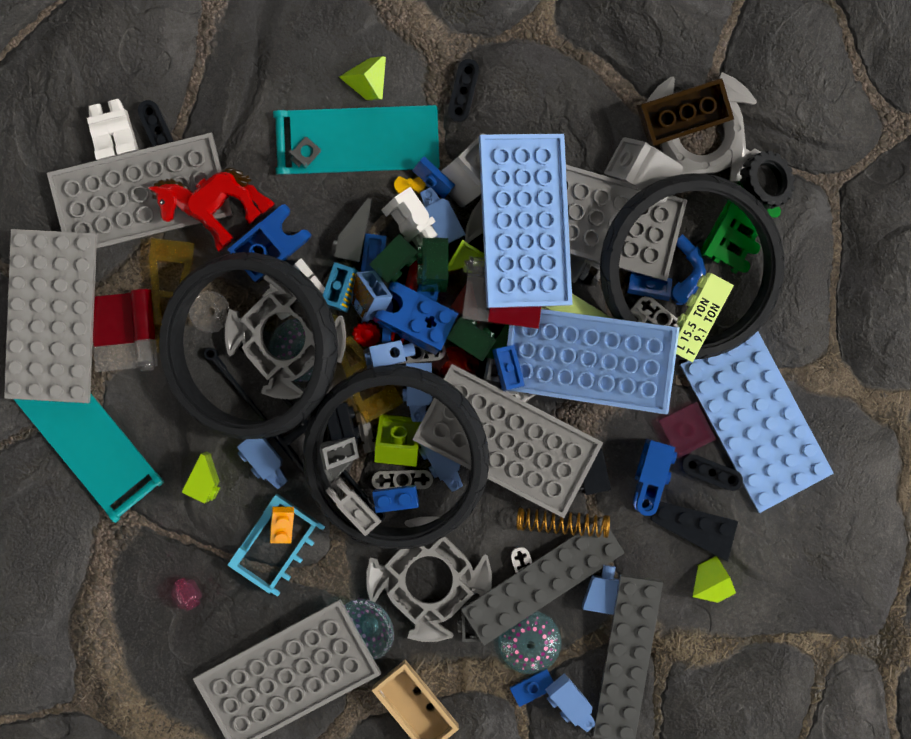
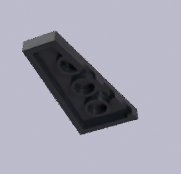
M660 501L656 513L651 517V521L728 562L738 525L737 520Z

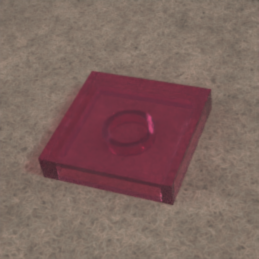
M697 402L659 420L670 445L676 447L677 458L716 440Z

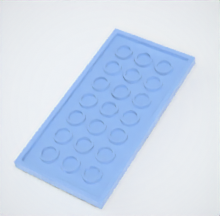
M564 134L479 135L487 308L573 305Z
M541 309L539 329L509 325L507 346L515 345L525 384L523 387L510 391L668 414L680 327Z
M758 331L746 342L729 352L706 359H695L693 362L687 360L680 364L735 470L742 475L743 485L758 513L834 474Z

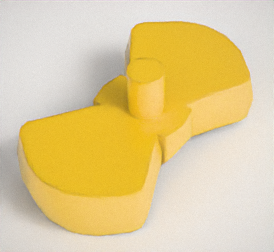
M399 176L394 181V188L398 194L409 187L420 194L425 190L426 184L420 177L405 179Z

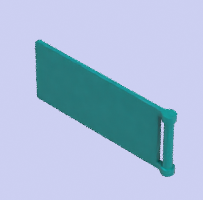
M436 105L273 111V118H275L276 175L413 170L423 157H426L438 169L440 167L438 112ZM290 117L292 151L305 137H308L321 149V152L307 168L302 165L298 167L293 162L292 167H286L284 118ZM309 145L303 146L301 148L302 156L310 157L313 154V148Z
M90 394V403L14 399L114 523L119 521L121 515L156 486L160 487L164 483L160 475L156 473L92 394ZM148 474L150 475L152 480L117 509L114 510L111 507L115 501Z

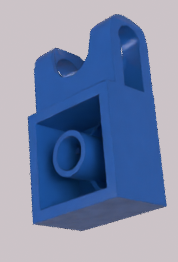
M284 204L262 222H259L227 250L230 253H256L255 249L261 250L263 248L262 254L285 261L310 240L312 234L308 230H301L294 235H286L283 232L282 223L290 215V208ZM245 270L256 283L260 282L265 274Z
M391 282L388 290L393 296L392 298L398 302L399 310L396 313L380 310L375 313L373 317L374 322L436 355L441 351L458 313L398 282ZM426 321H428L431 324L430 328L427 327Z
M647 438L645 439L634 478L638 483L633 497V507L642 515L651 516L658 509L665 484L668 485L670 482L671 472H669L670 465L676 461L677 452H675L676 447ZM645 499H648V505L646 507H642L643 501Z

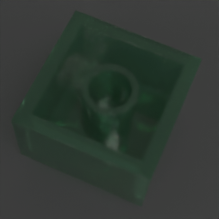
M398 234L369 265L387 283L390 280L394 283L403 274L400 270L405 265L410 267L417 260L415 255L418 252Z
M422 238V245H418L417 264H419L417 285H421V292H447L448 238Z
M468 316L464 319L460 317L446 339L483 362L496 342V339L493 338L495 334L485 327L480 330L475 326L477 322Z

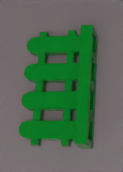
M727 201L700 251L703 257L712 258L713 256L714 259L712 261L715 263L722 261L732 267L731 272L734 274L738 271L746 273L750 269V263L745 260V257L748 253L757 254L760 251V245L755 241L758 234L746 214L731 201ZM779 206L774 209H767L772 218H776L781 214ZM740 224L752 230L750 237L737 231ZM730 242L742 249L739 256L727 249Z

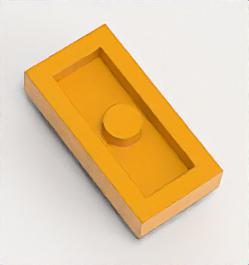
M272 507L270 543L291 544L294 507Z

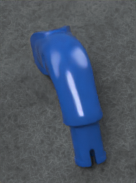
M682 234L677 239L676 246L687 256L686 259L692 264L693 271L682 283L678 282L671 290L670 297L677 305L687 303L689 297L692 294L695 295L699 288L697 286L698 280L702 275L706 274L699 247H695Z

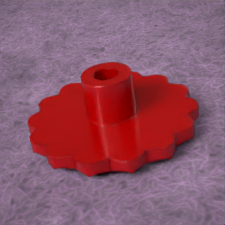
M363 322L354 327L352 335L353 340L357 344H361L363 347H371L380 342L381 330L377 328V325H373L371 322Z

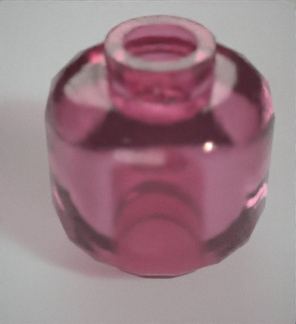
M181 578L174 583L175 587L172 589L171 595L178 608L188 611L201 603L202 593L195 580Z

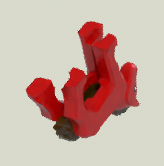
M226 168L220 173L214 174L208 180L202 179L195 186L197 190L194 192L190 191L182 182H176L174 179L160 180L158 183H154L153 187H148L151 193H153L152 199L157 200L161 210V218L164 221H172L175 210L179 207L188 216L200 221L211 232L218 252L226 248L234 238L213 215L229 196H233L241 201L246 212L245 218L249 224L261 213L265 214L275 205L271 199L259 193L253 185H248L252 181L249 175H243V171L233 168ZM252 200L258 205L259 210H258L257 207L254 205V203L252 202Z

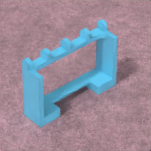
M276 494L244 543L230 560L228 566L270 594L271 592L279 596L280 592L274 588L281 577L288 581L290 580L291 576L285 573L286 569L293 559L298 563L303 561L296 554L305 542L313 546L315 542L308 537L316 526L321 530H324L325 526L279 494ZM282 504L285 507H294V513L311 524V526L274 581L269 585L240 565V562L270 520L272 507H278Z

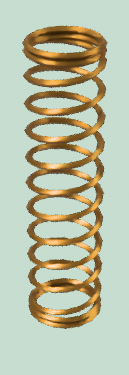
M520 507L517 513V530H525L528 522L530 531H533L536 524L538 532H541L545 524V530L549 533L553 524L556 534L559 532L560 526H562L563 534H566L570 525L572 535L576 533L578 527L579 534L583 536L587 525L589 537L592 536L595 528L598 538L601 536L602 530L603 537L608 538L610 516H603L601 530L598 535L597 515H595L590 534L589 514L587 513L584 529L581 534L580 513H578L573 533L571 512L569 513L567 528L564 532L563 518L561 516L557 531L555 529V513H552L549 530H547L546 510H544L543 522L539 530L538 509H536L534 524L531 529L530 509L528 508L523 528L524 509Z

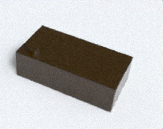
M722 78L637 105L647 143L651 146L734 120Z

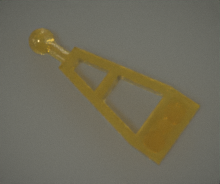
M151 238L149 263L155 324H160V327L162 321L160 297L170 298L173 296V292L159 290L157 260L185 263L179 281L180 284L191 271L195 243ZM158 337L154 341L153 347L154 350L160 354V339Z
M332 314L333 319H334V322H335V320L337 319L338 316L335 315V314ZM352 336L346 338V346L349 345L362 361L350 367L344 352L341 363L346 378L367 366L363 349ZM384 385L386 389L362 401L359 392L352 395L356 407L366 424L404 403L394 385Z

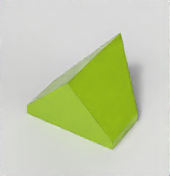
M386 57L369 58L339 76V78L366 100L383 99Z
M462 240L448 264L447 270L451 272L484 263V253Z
M717 556L698 565L693 597L718 603L736 594L731 578Z

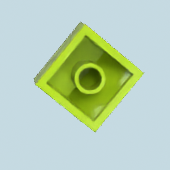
M380 414L374 462L416 467L419 443L412 439L421 422H413L410 417Z
M209 452L200 454L182 490V493L204 504L215 499L220 491V488L217 487L220 481Z

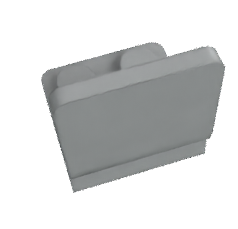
M479 136L455 160L441 170L455 184L448 195L460 207L466 206L481 194Z
M624 137L604 174L643 190L659 180L680 175L683 171V166L646 142ZM666 197V198H664V199H662V200H660V201H658V202L664 203V202H666V200L668 199V197Z

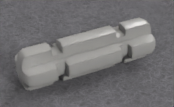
M368 412L356 413V419L360 423L358 427L361 441H364V452L375 451V442L372 441L374 436L370 422L368 423Z

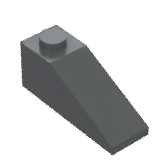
M367 198L340 233L338 241L334 240L332 253H335V258L361 263L372 199Z

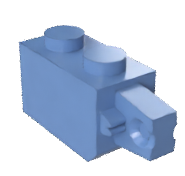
M428 188L420 193L429 218L433 217L436 221L432 224V227L438 234L434 237L437 245L441 243L442 247H445L466 235L448 200L440 199L432 188Z
M406 363V366L432 373V363ZM411 387L403 389V402L407 401L412 421L422 422L426 413V405L433 401L432 396Z
M266 438L246 439L237 446L239 449L238 455L244 462L248 461L252 465L251 471L258 479L260 477L263 480L267 479L277 489L288 481L280 468L283 459Z
M420 444L421 448L418 450L424 460L428 458L432 466L429 467V470L433 477H439L440 481L443 480L452 492L461 488L463 484L458 474L460 464Z
M565 673L545 689L549 695L547 700L554 708L558 706L562 710L560 715L567 723L571 721L575 726L579 725L586 732L595 726L596 723L590 715L592 713V706Z

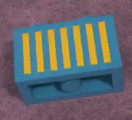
M334 262L323 293L328 307L348 312L357 270Z

